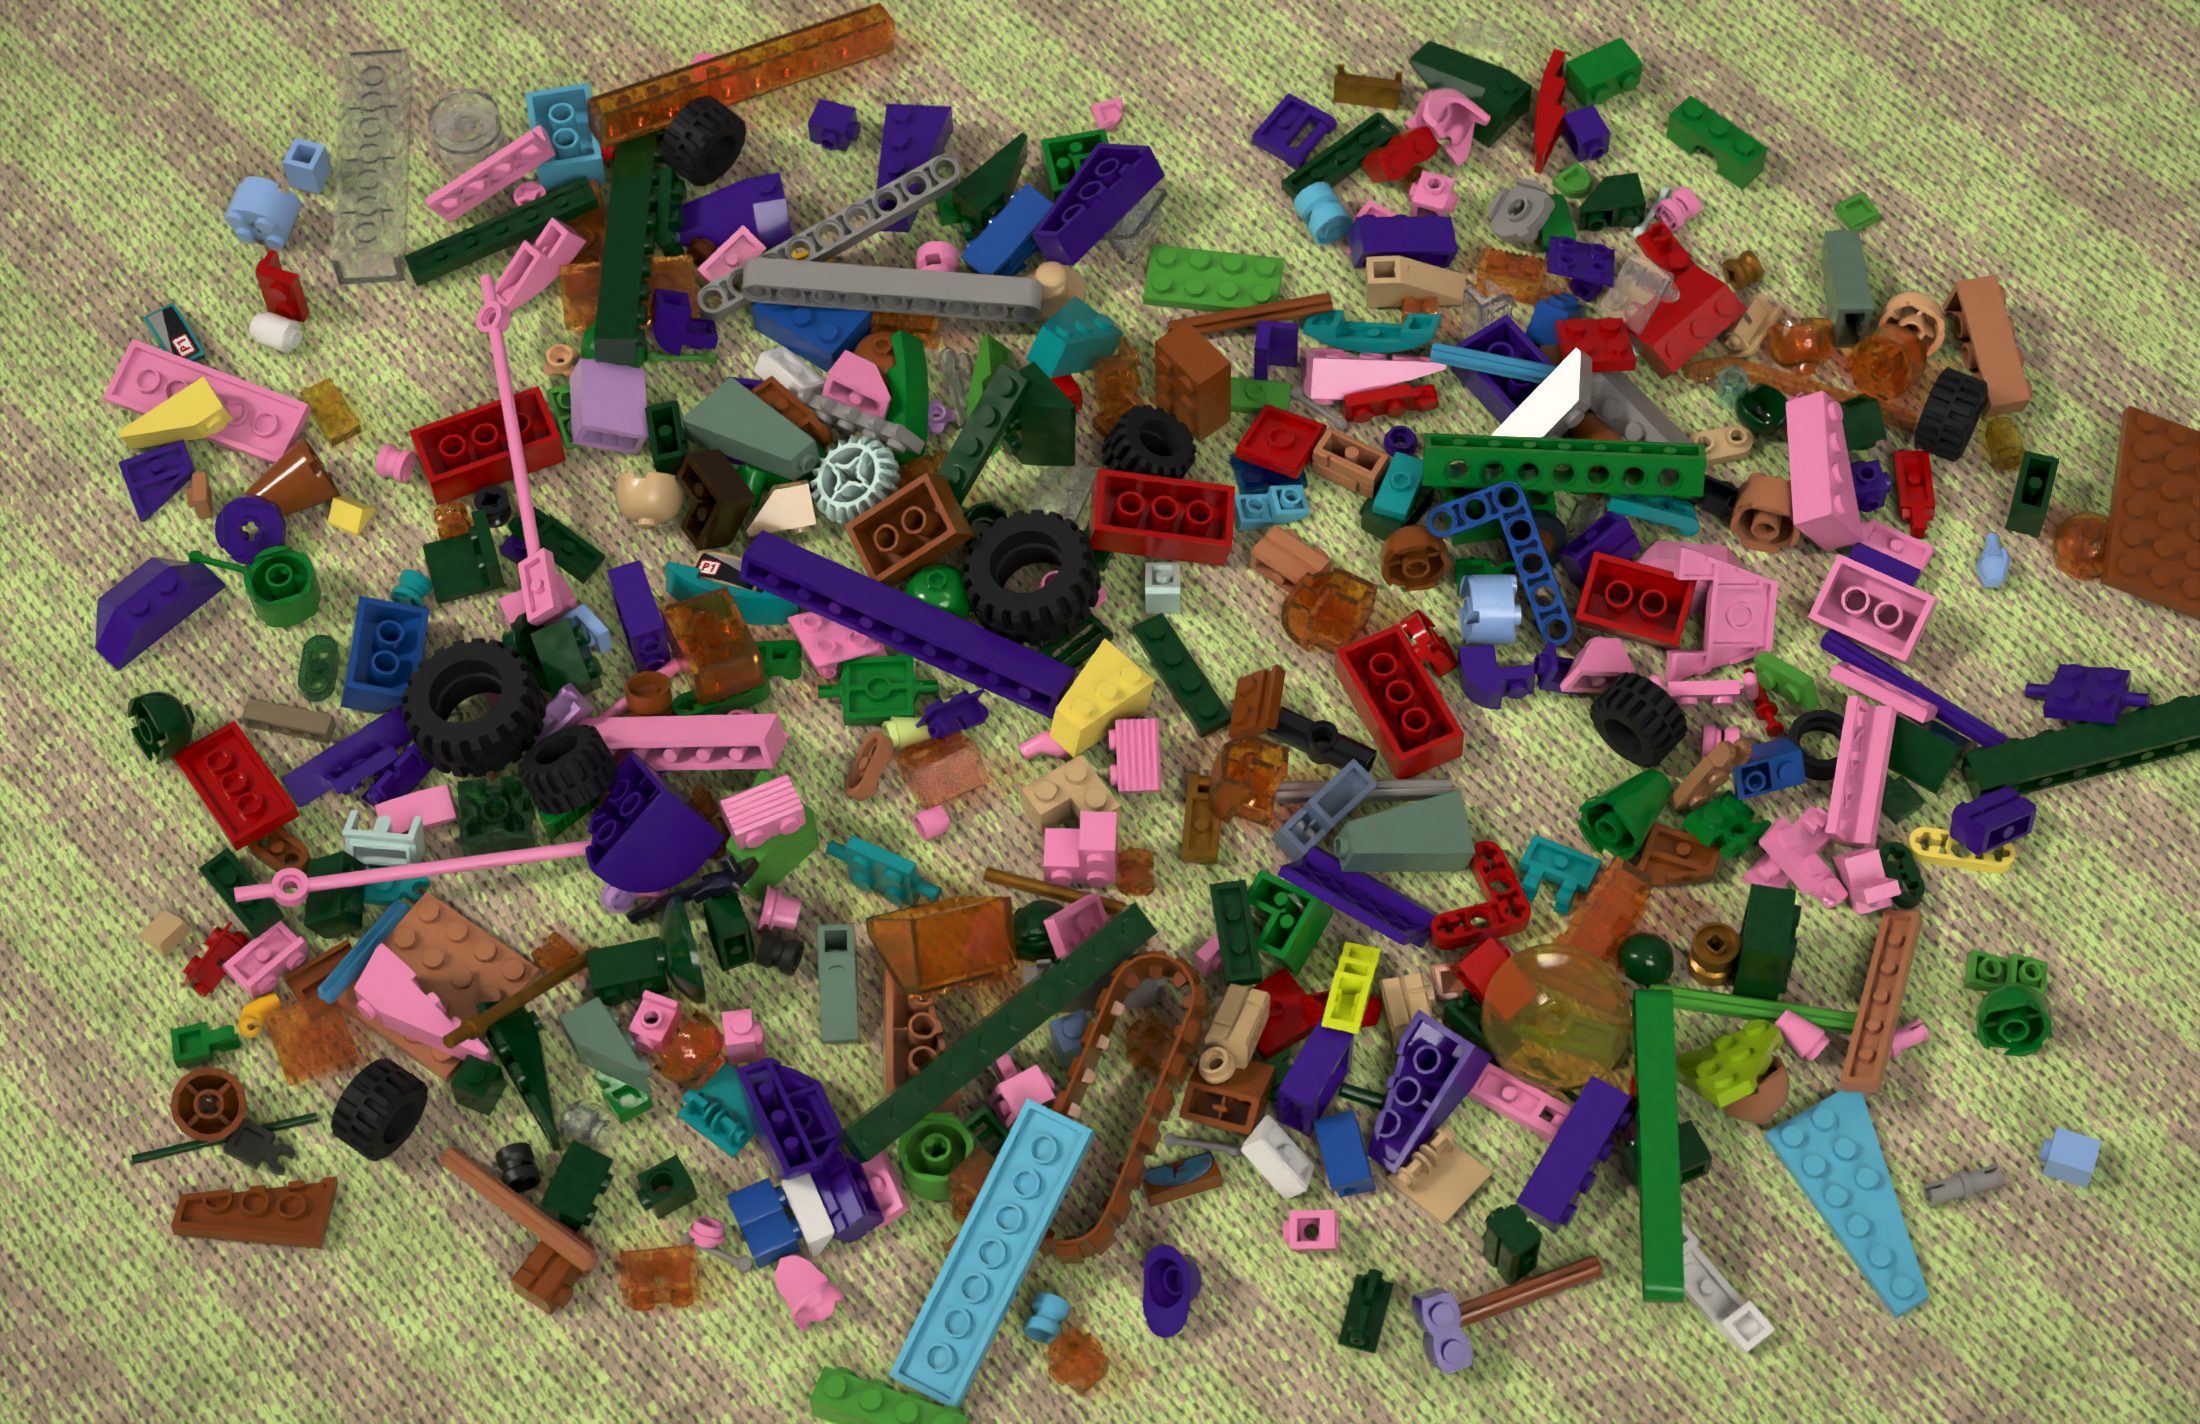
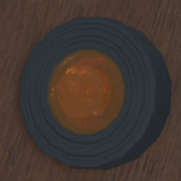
M1533 509L1531 510L1551 566L1560 561L1557 553L1568 543L1565 526L1555 514L1547 510ZM1524 521L1517 522L1512 527V536L1515 540H1525L1531 533L1529 523ZM1505 536V540H1504V541H1505V545H1506V549H1507L1508 556H1509V557L1513 560V562L1515 563L1514 558H1513V555H1512L1511 550H1510V547H1509V545H1508L1506 536ZM1531 554L1524 560V569L1535 571L1542 569L1543 560L1541 556Z

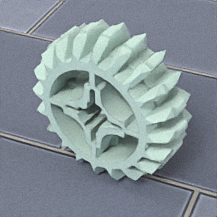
M851 435L848 443L838 439V447L836 449L827 447L829 454L826 458L818 457L821 466L812 470L816 479L809 482L814 490L811 496L817 503V509L823 515L826 514V517L831 522L844 526L897 492L898 488L895 484L902 481L900 474L897 473L900 467L894 459V454L888 448H885L880 441L872 440L864 435L861 439Z

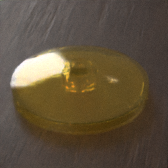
M1539 944L1523 949L1511 956L1498 968L1490 980L1481 1007L1483 1034L1494 1058L1513 1077L1527 1085L1542 1090L1570 1091L1585 1087L1592 1075L1598 1079L1602 1078L1614 1067L1621 1057L1631 1032L1632 1016L1630 1002L1618 976L1604 961L1594 954L1567 944Z

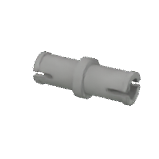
M1995 1163L1969 1172L1959 1170L1955 1171L1952 1177L1924 1183L1923 1194L1925 1200H1929L1928 1205L1930 1207L1958 1198L1964 1201L1971 1199L1975 1193L2002 1187L2003 1177Z

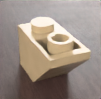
M807 479L773 485L746 524L748 537L755 536L756 538L762 530L775 536L776 531L789 529V534L809 531V525L816 524Z

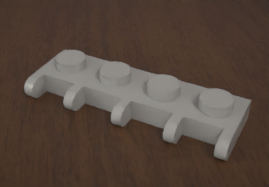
M802 388L798 393V400L814 411L817 419L825 425L830 426L833 421L837 423L836 426L851 435H855L856 431H859L861 436L864 435L880 442L881 440L885 441L887 447L901 454H904L906 450L920 454L925 445L923 440L903 425L885 421L879 416L864 413L853 406L843 405L829 397L814 394L805 388Z

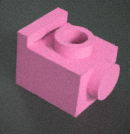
M645 990L642 995L643 1000L627 1031L638 1050L644 1053L656 1051L665 1054L683 1018L678 1001ZM650 1020L656 1022L654 1024H648Z
M752 1009L722 1012L725 1047L729 1064L766 1059L763 1026L761 1021L754 1022Z
M1336 1210L1289 1211V1220H1284L1283 1222L1284 1243H1289V1249L1292 1251H1340V1213ZM1312 1225L1317 1226L1319 1229L1318 1236L1314 1239H1308L1306 1236L1307 1228Z

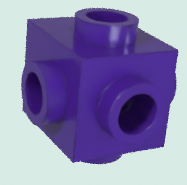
M1857 461L1850 464L1858 510L1872 512L1884 507L1887 493L1891 491V482L1888 473L1882 472L1879 461Z

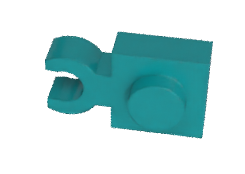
M370 866V869L381 868V867H371V866ZM419 877L409 880L367 884L364 890V903L390 906L395 900L402 901V898H407L411 903L416 904L424 894H417L415 890L419 887L429 888L431 883L428 877Z

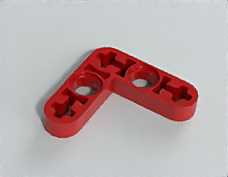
M1480 841L1474 845L1475 855L1469 862V866L1486 902L1436 915L1431 922L1429 939L1438 949L1452 950L1477 944L1488 937L1497 939L1517 934L1528 927L1531 915L1530 904L1503 850L1498 844L1491 841ZM1487 859H1492L1491 871H1489L1490 865ZM1497 881L1504 882L1508 885L1509 890L1498 892L1490 884ZM1510 902H1511L1510 909H1511V911H1512L1513 914H1508V910H1509V904H1508V903H1510ZM1474 918H1483L1488 921L1490 926L1480 929L1473 926L1470 921Z

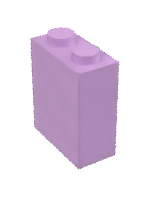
M580 358L570 375L572 444L638 454L648 438L645 408L647 407L645 369L634 368L629 365L596 362V359Z

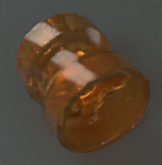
M1427 296L1423 300H1416L1414 297H1402L1401 323L1404 324L1408 313L1438 314L1437 296Z
M1141 848L1122 851L1118 855V867L1122 872L1119 877V891L1121 894L1126 896H1147L1155 890L1154 876L1151 874L1154 868V854Z

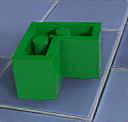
M1105 128L1041 140L1042 167L1053 204L1098 143H1109Z
M1260 869L1248 890L1251 911L1257 917L1267 921L1257 939L1258 951L1272 964L1299 975L1334 912L1321 899L1294 884Z

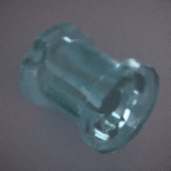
M1728 366L1720 371L1718 375L1719 388L1715 392V400L1719 405L1726 409H1735L1737 398L1747 388L1749 383L1746 371L1737 366Z

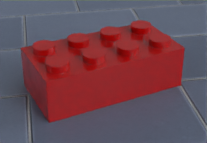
M539 386L514 394L527 474L566 461L561 437ZM500 399L409 431L416 456L437 506L478 492L483 487L495 486L514 479Z
M1098 468L1091 489L1089 543L1094 550L1225 566L1233 542L1235 486Z
M1399 624L1335 651V674L1396 779H1408L1462 756L1464 733Z

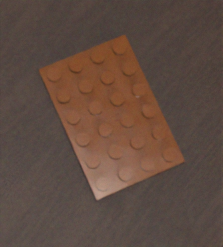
M2129 405L2122 414L2101 584L2200 619V431Z

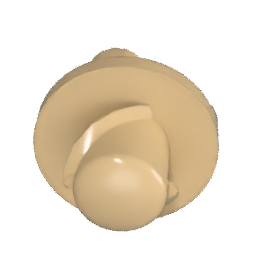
M1055 261L1041 263L1024 276L1036 279L1043 285L1042 316L1039 319L1041 321L1047 322L1074 296L1085 302L1086 288L1082 277L1074 269Z

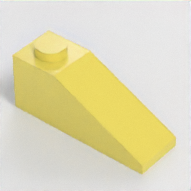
M203 376L117 433L131 449L174 443L180 440L189 441L206 438L210 434L222 431L227 423L234 419L216 390Z

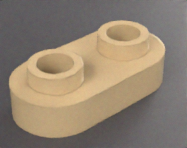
M1739 425L1697 432L1689 437L1693 443L1708 446L1705 448L1706 466L1746 458L1752 451L1754 441L1752 433ZM1736 437V438H1739V439H1741V440H1740V441H1734L1732 438Z

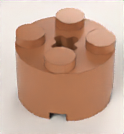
M1756 472L1749 475L1748 480L1739 487L1730 529L1733 536L1736 533L1741 538L1740 544L1750 550L1774 554L1779 553L1782 547L1789 545L1790 549L1797 544L1801 531L1793 523L1791 480L1787 481L1779 477L1766 476L1763 473Z

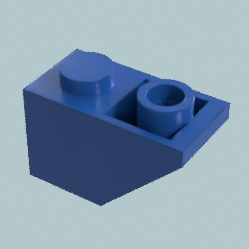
M1561 292L1560 295L1556 294L1540 299L1525 334L1533 342L1540 345H1559L1554 332L1556 320L1581 319L1587 307L1578 304L1579 298L1565 292Z
M1786 737L1753 745L1751 748L1752 755H1750L1745 765H1737L1732 771L1735 795L1738 801L1806 783L1802 750Z

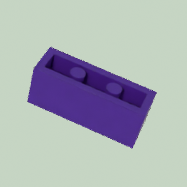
M1367 214L1357 217L1347 233L1354 269H1365L1366 257L1403 256L1437 267L1447 268L1458 253L1451 217H1439L1434 214L1423 217H1407L1403 214L1392 217H1376L1375 215Z

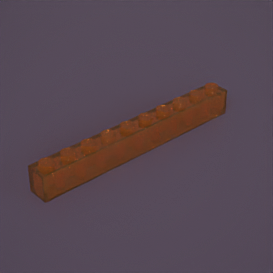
M879 2L588 98V129L603 149L669 127L677 113L698 97L711 96L728 107L893 52L895 21Z

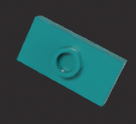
M1399 452L1395 453L1372 505V512L1403 522L1406 521L1422 484L1423 459Z

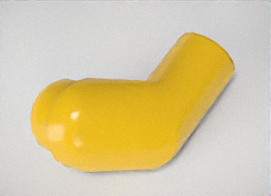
M274 990L243 1007L238 1022V1030L245 1038H254L259 1035L265 1016L282 1007Z

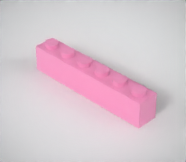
M778 714L582 718L579 725L594 726L599 731L618 767L632 750L656 771L774 769L787 743Z

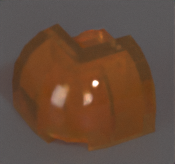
M1335 567L1333 572H1318L1312 575L1307 572L1298 580L1283 601L1281 611L1282 626L1292 641L1305 651L1309 652L1314 645L1335 655L1337 649L1356 642L1363 633L1374 608L1378 585Z
M1244 734L1240 739L1225 742L1217 753L1209 774L1207 800L1209 810L1216 818L1227 824L1236 816L1267 827L1273 820L1275 791L1288 774L1289 748Z

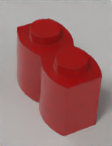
M1428 126L1403 130L1394 135L1387 146L1371 151L1362 161V166L1372 183L1397 180L1408 174L1414 164L1430 159L1437 152L1440 145Z

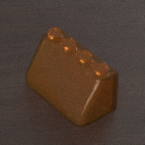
M951 897L866 918L867 934L900 993L908 995L911 1001L931 998V992L934 994L955 992L956 985L958 987L980 985L979 979H982V981L1000 980L1004 978L1003 973L1018 969L1011 897Z

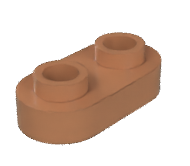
M875 731L864 740L844 783V792L857 801H863L875 794L879 786L880 776L894 754L893 740L879 731Z

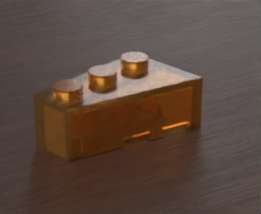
M1616 855L1583 906L1573 915L1564 935L1560 933L1550 946L1549 952L1552 953L1551 965L1583 979L1588 977L1596 979L1617 952L1620 943L1629 936L1647 912L1653 877Z

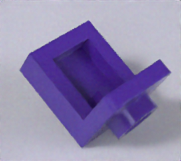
M1547 642L1541 653H1538L1534 658L1533 666L1537 675L1539 690L1579 696L1581 692L1561 691L1560 684L1573 659L1557 656L1555 643Z

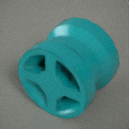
M403 570L399 576L400 584L393 587L390 593L391 600L396 603L423 607V598L430 594L433 588L432 582L417 571Z

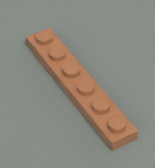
M1884 910L1840 1079L1844 1092L1880 1093L1923 921L1920 911Z

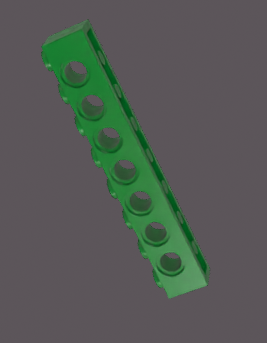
M1424 433L1422 486H1430L1438 490L1449 487H1464L1470 491H1480L1502 482L1511 481L1518 484L1523 490H1534L1541 494L1567 491L1574 495H1586L1592 492L1604 493L1613 497L1622 496L1623 494H1639L1645 498L1667 495L1675 496L1679 499H1691L1693 497H1703L1706 452L1704 444ZM1460 460L1466 464L1462 467H1454L1450 463ZM1489 462L1501 464L1493 469L1485 466ZM1526 463L1534 464L1536 467L1530 470H1524L1520 466ZM1559 465H1568L1571 467L1567 471H1558L1555 469ZM1595 466H1602L1606 468L1604 471L1599 473L1591 471V469ZM1632 467L1641 469V471H1639L1636 474H1629L1625 472L1627 469ZM1665 469H1673L1676 471L1672 475L1661 474V472ZM1509 488L1505 489L1504 492H1516V490Z

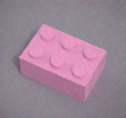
M1838 554L1808 619L1811 623L1827 630H1832L1853 642L1908 666L1938 601L1936 597Z

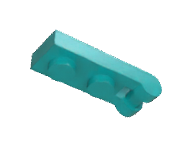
M1603 493L1606 508L1613 513L1624 517L1630 515L1642 518L1645 522L1653 525L1661 523L1677 527L1684 536H1693L1699 531L1700 526L1695 509L1690 502L1664 495H1659L1655 498H1645L1639 494H1623L1622 496L1613 497Z

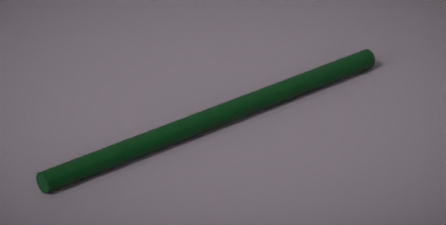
M317 1112L259 1126L274 1132L318 1121ZM232 1133L226 1138L217 1141L204 1142L194 1140L132 1155L133 1164L227 1143Z

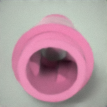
M1788 1008L1773 1024L1780 1028L1782 1036L1801 1059L1805 1057L1810 1062L1818 1056L1830 1041L1824 1035L1825 1030L1791 1012Z

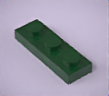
M226 848L199 868L204 878L255 939L285 918L271 898L235 901L234 887L256 885L258 883L229 848Z
M1246 879L1209 884L1226 988L1230 983L1240 986L1262 984L1263 975Z

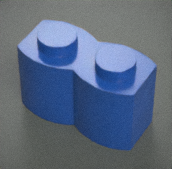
M768 1177L727 1195L730 1208L758 1269L778 1261L781 1257L790 1256L800 1251L797 1240L802 1238L803 1235L795 1216L788 1219L783 1208L789 1205L780 1185L773 1187Z

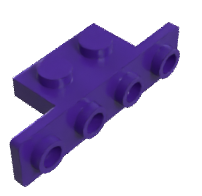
M398 705L282 776V782L298 807H303L329 790L338 795L342 792L344 795L350 794L362 786L361 781L372 774L378 776L391 769L393 766L391 762L399 758L396 749L413 739L402 716L401 709L403 705Z

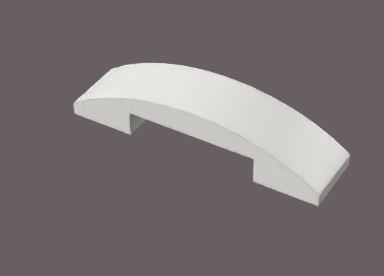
M1682 1222L1684 1294L1721 1335L1744 1354H1747L1774 1333L1776 1329L1751 1300L1745 1303L1697 1247L1699 1240Z

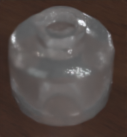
M582 1098L563 1110L560 1118V1133L562 1138L569 1144L572 1140H575L595 1151H600L607 1148L615 1137V1119L607 1108L591 1099Z

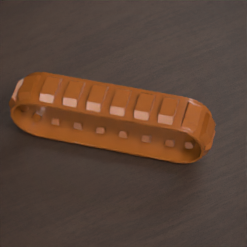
M1165 950L1143 951L1142 956H1137L1132 960L1126 959L1111 974L1113 980L1110 988H1103L1095 1006V1011L1098 1015L1096 1021L1088 1023L1080 1042L1083 1052L1080 1057L1074 1056L1066 1075L1069 1082L1067 1090H1060L1052 1108L1053 1111L1073 1121L1074 1119H1079L1083 1108L1080 1107L1088 1085L1094 1084L1097 1074L1094 1072L1102 1052L1107 1051L1110 1046L1111 1039H1109V1035L1116 1018L1123 1015L1125 1010L1123 1002L1131 990L1134 991L1145 979H1162V976L1172 978L1171 982L1179 989L1187 985L1192 992L1191 995L1183 997V1009L1188 1010L1182 1025H1177L1173 1036L1176 1037L1168 1059H1163L1160 1064L1159 1070L1162 1071L1154 1093H1148L1145 1101L1148 1108L1140 1127H1134L1130 1137L1134 1140L1126 1161L1120 1162L1116 1170L1119 1178L1111 1197L1106 1196L1102 1204V1208L1105 1209L1103 1216L1097 1225L1093 1223L1085 1231L1087 1234L1080 1238L1064 1236V1240L1052 1239L1055 1232L1049 1227L1038 1249V1252L1045 1258L1054 1254L1058 1257L1061 1264L1084 1263L1085 1258L1091 1257L1096 1253L1101 1256L1116 1241L1114 1233L1118 1224L1125 1225L1133 1206L1130 1199L1132 1190L1140 1189L1147 1172L1144 1164L1147 1155H1154L1161 1138L1158 1128L1161 1121H1168L1175 1104L1173 1090L1175 1087H1182L1190 1067L1187 1061L1188 1054L1196 1053L1204 1034L1200 1022L1208 1018V995L1204 986L1199 985L1201 979L1198 971L1182 956L1174 959L1167 955Z

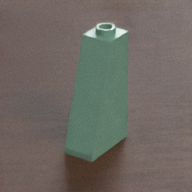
M1825 231L1821 251L1830 348H1864L1873 304L1859 231Z
M732 377L727 379L681 418L687 439L692 443L711 450L720 449L724 455L795 482L805 473L812 471L819 462L816 442L812 437Z
M1451 791L1348 821L1339 835L1335 837L1333 845L1334 854L1339 858L1342 872L1463 871L1475 855L1461 791Z

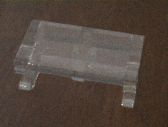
M1490 280L1485 281L1486 289L1492 293L1489 296H1482L1472 286L1464 290L1460 329L1468 337L1506 314L1512 319L1514 298L1510 294L1506 295Z

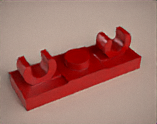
M1662 221L1649 226L1648 232L1636 238V243L1645 256L1674 281L1692 265H1696L1665 224L1663 225Z

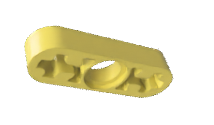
M1919 827L1911 833L1907 845L1913 859L1918 862L1994 874L2007 872L2012 867L2015 858V848L2010 842L1982 854L1981 860L1976 859L1977 855L1972 852L1966 858L1957 857L1952 853L1951 847L1960 843L1950 837V830L1932 827ZM1921 839L1928 840V845L1930 846L1928 851L1921 849ZM1942 841L1946 842L1944 854L1939 853ZM1994 850L2001 851V856L2003 857L2001 862L1995 861V857L1992 855Z

